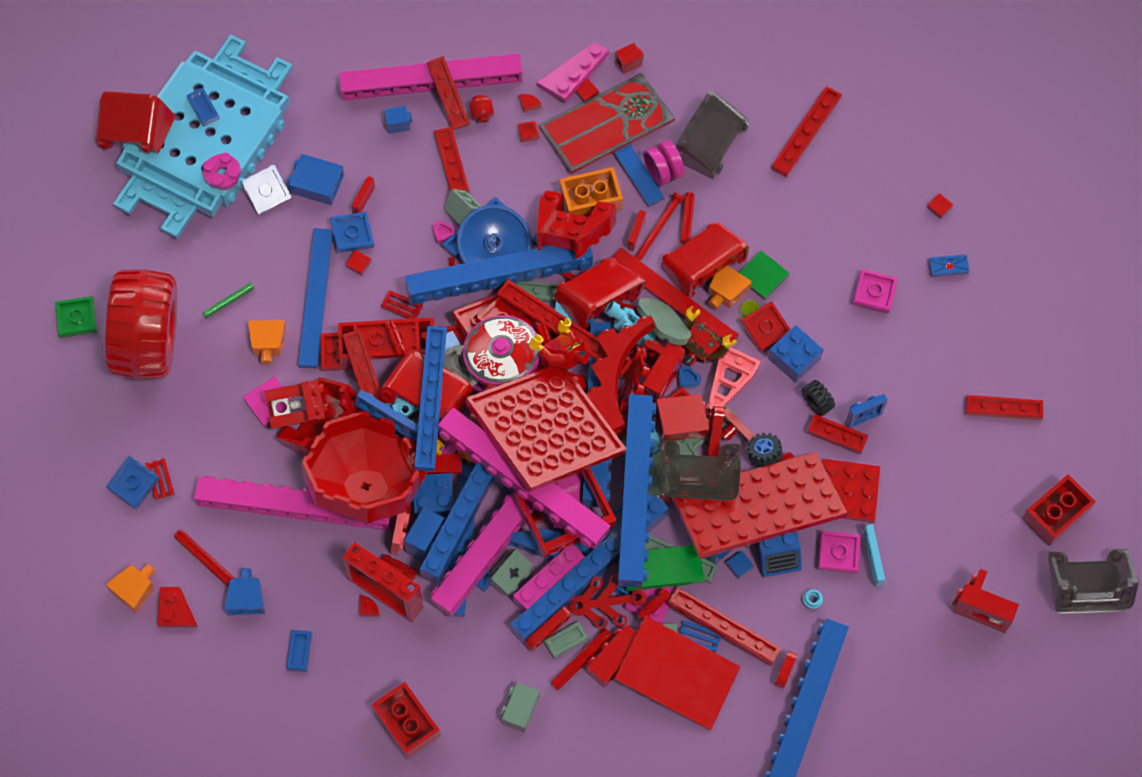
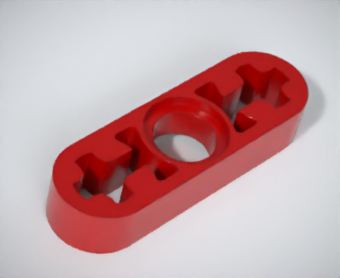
M721 406L712 407L705 453L708 461H715L718 458L724 419V407Z
M567 605L561 608L526 640L525 645L531 651L536 650L544 643V640L548 639L573 616L574 612Z

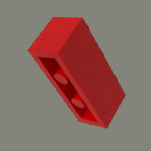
M628 624L624 628H618L613 635V640L610 643L608 641L605 642L600 648V654L597 657L592 656L586 664V673L603 688L616 676L620 664L623 662L637 633Z

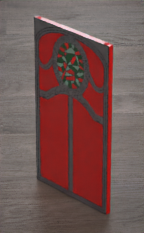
M640 73L539 124V128L566 164L569 171L574 173L674 122L675 117L644 75Z

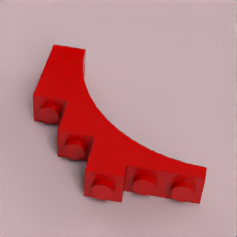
M651 315L640 318L632 326L624 327L618 334L612 328L611 330L602 331L597 337L607 357L597 359L591 366L601 386L591 388L586 395L616 435L627 429L618 405L617 390L620 372L633 347L646 334L656 328L655 321Z

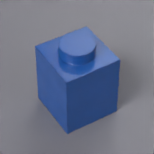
M406 105L384 109L389 134L410 130V123L413 121L411 112H407Z

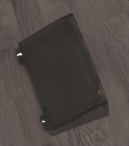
M709 90L677 142L676 149L682 158L683 164L711 179H714L716 174L720 175L724 167L722 164L723 157L736 136L747 131L750 124L748 118L718 93Z
M661 440L659 490L663 496L726 501L733 500L738 496L741 471L739 444H725L719 450V457L680 455V446L677 442Z
M1115 549L1107 555L1106 561L1068 562L1066 553L1049 552L1048 563L1052 594L1057 612L1127 611L1133 607L1139 582L1128 549Z

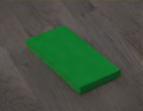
M693 545L648 550V562H644L643 568L647 569V581H643L642 588L626 587V591L704 583L705 576L701 559H699Z

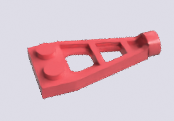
M730 348L724 358L718 360L710 400L706 406V415L711 417L713 406L725 407L753 379L761 361ZM728 368L741 374L742 377L734 383L725 379L724 373ZM720 384L731 389L726 397L717 393Z

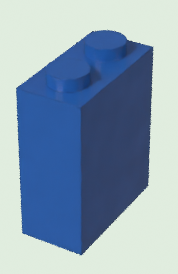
M301 153L299 160L296 159L294 163L293 175H290L287 181L290 193L332 205L344 177L343 165Z

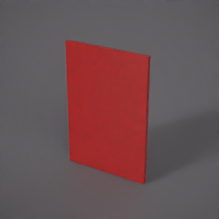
M645 615L614 680L711 731L741 666Z

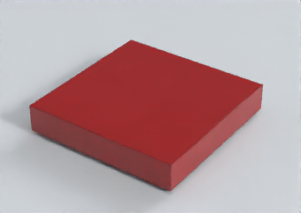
M773 301L740 320L760 353L776 344L791 330Z

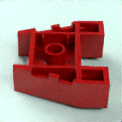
M546 190L539 201L538 250L541 251L544 244L576 251V258L579 259L587 252L591 245L598 244L601 237H606L611 233L616 224V205L598 201L589 217L564 212L563 193Z

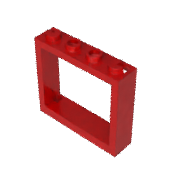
M590 468L553 482L556 484L582 472L604 516L601 519L608 523L610 528L616 525V518ZM515 489L513 490V497L543 558L580 542L581 539L576 535L572 536L567 533L544 543L524 500L517 494Z
M354 542L342 557L348 580L413 623L424 608L420 585ZM410 584L415 587L412 592L408 589Z

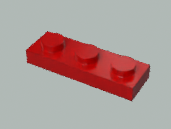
M814 414L807 431L810 435L859 454L862 453L869 436Z

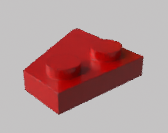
M160 587L159 628L197 627L196 620L180 587Z

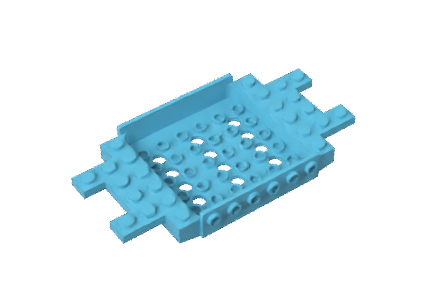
M231 34L214 59L194 51L186 62L179 64L157 96L175 115L178 113L184 114V119L181 121L174 119L164 141L165 146L159 153H145L137 143H124V151L116 164L118 170L131 176V179L113 203L114 207L130 215L139 201H142L168 214V218L161 226V231L176 239L179 238L197 210L213 218L222 204L228 207L230 203L235 201L238 191L244 188L241 181L254 173L256 164L264 158L266 149L274 143L275 136L284 128L283 113L289 106L290 101L289 96L278 90L292 71L293 65L276 57L267 71L244 60L239 56L247 46L246 42ZM197 85L204 87L208 97L212 93L220 95L217 100H211L220 119L204 127L187 98L188 94L194 92L193 89ZM232 100L235 102V105L232 108H227L225 103ZM244 108L251 110V113L247 116L241 115L240 112ZM198 121L200 126L193 129L190 127V123ZM208 129L216 131L215 135L211 137L207 136L205 132ZM228 136L232 140L229 144H223L221 139ZM177 149L180 151L178 157L170 156L172 150ZM226 152L239 162L241 175L234 187L227 190H219V188H212L206 183L201 170L204 162L209 158ZM193 157L196 159V163L187 165L186 160ZM220 169L217 174L221 173L224 175L226 169Z

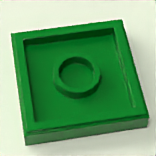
M762 250L739 272L752 281L750 289L763 300H766L790 274Z
M93 296L55 302L59 338L98 333Z

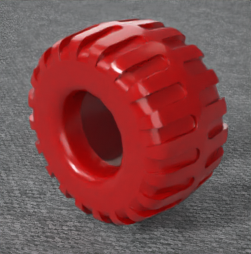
M148 269L120 270L114 274L109 290L105 325V359L111 374L134 379L164 378L168 375L173 360L177 324V285L173 275Z

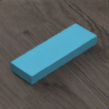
M870 524L865 526L863 534L874 585L879 587L883 586L885 577L874 526Z

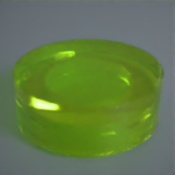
M747 300L741 306V314L743 317H746L758 310L760 306L754 300Z

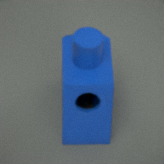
M242 568L240 569V578L230 580L225 604L227 615L265 614L259 578H252V569Z

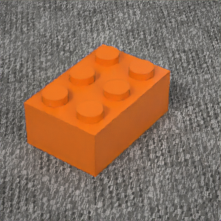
M614 167L560 179L559 190L560 193H563L564 207L567 213L589 217L598 201L615 204L616 210L623 208V197Z

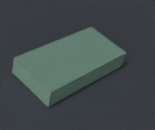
M578 621L544 640V643L553 658L556 659L589 640V637Z

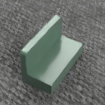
M456 189L451 190L444 205V209L460 226L472 211L482 207L468 192Z

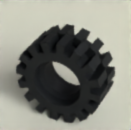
M813 380L802 388V396H804V400L808 402L807 405L811 407L812 411H815L819 416H824L835 408L834 398L831 397L832 395L827 391L828 389L824 388L822 383L820 384V381Z

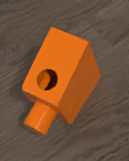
M729 266L725 267L715 274L709 286L708 295L712 298L708 305L714 310H717L721 304L731 308L749 292L752 281Z
M285 320L248 321L254 355L261 356V364H272V356H279L282 353L287 329Z
M148 563L140 571L133 565H130L110 580L106 586L113 595L137 614L154 589V585L149 578L156 570Z

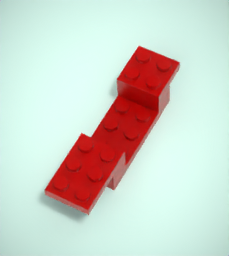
M434 317L392 320L395 322L406 353L414 350L425 356L427 326H435ZM391 320L338 323V332L321 333L322 371L353 370L342 335L361 329L370 359L400 358L396 356L388 332L385 329V323ZM458 325L440 326L447 327V333L453 331L460 345H464L466 337Z

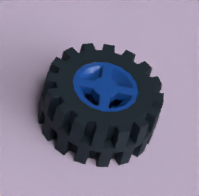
M765 432L759 435L758 433L755 438L752 437L751 441H748V458L752 465L755 464L756 468L781 461L783 456L782 445L776 435L772 436V433L766 435Z

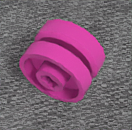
M667 139L659 143L657 148L652 146L643 151L646 168L657 186L662 187L670 183L671 178L677 180L685 176L682 158L670 140Z

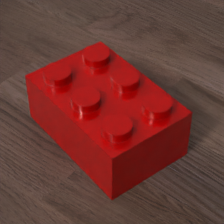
M1067 474L1029 507L1022 518L1049 545H1052L1087 514L1096 501Z
M403 682L371 704L373 712L407 759L441 736L440 729L406 682Z

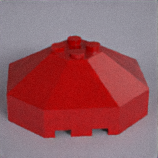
M365 411L327 421L323 426V432L313 442L309 455L305 456L302 460L303 478L316 506L367 524L406 512L428 471L415 470L416 445L408 437L401 438L395 436L394 421L383 417L380 420L372 418L371 413ZM364 484L370 486L368 491L361 489Z

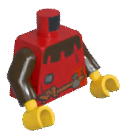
M693 306L686 311L685 325L690 330L691 337L683 345L689 351L684 357V362L692 366L697 359L707 363L724 358L731 346L737 344V340L730 342L731 334L723 338L699 318L695 319L700 314V310L698 309L693 314Z

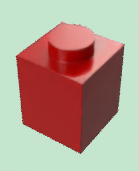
M635 43L615 51V62L623 74L642 66L644 54L641 48H637Z

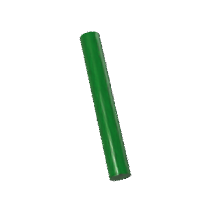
M251 282L202 312L207 319L252 291L254 286Z

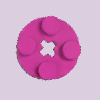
M225 152L214 155L203 164L204 179L210 187L227 190L238 183L241 175L240 164L229 153ZM220 169H226L224 175L221 173L217 174Z

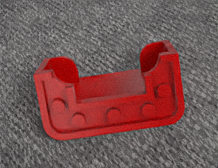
M104 91L99 102L95 141L98 147L104 150L113 148V142L137 143L145 153H159L176 115L157 96Z
M712 222L707 226L706 230L675 251L666 253L662 257L661 268L681 292L692 298L696 295L695 289L703 287L706 280L730 264L734 266L736 261L739 265L745 262L748 257L749 246L722 223Z
M607 257L599 265L572 280L561 282L556 287L557 291L554 298L573 322L585 329L589 326L587 322L593 318L597 319L611 301L619 303L625 299L626 302L628 300L633 302L638 299L646 281L619 261Z
M414 350L407 352L379 390L377 398L386 403H394L399 396L420 408L425 356ZM445 367L443 369L439 423L452 408L464 414L467 407L465 403L466 398L472 394L470 382Z
M319 377V384H323L325 395H322L323 403H327L329 414H326V419L303 423L297 430L286 426L276 438L283 445L304 456H308L313 442L317 436L321 435L323 426L327 421L363 411L355 406L358 394L348 384Z

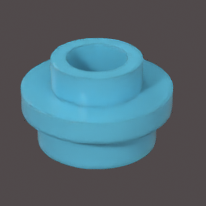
M811 589L804 594L803 602L809 609H817L822 605L823 596L818 590ZM814 597L816 602H810L809 598Z

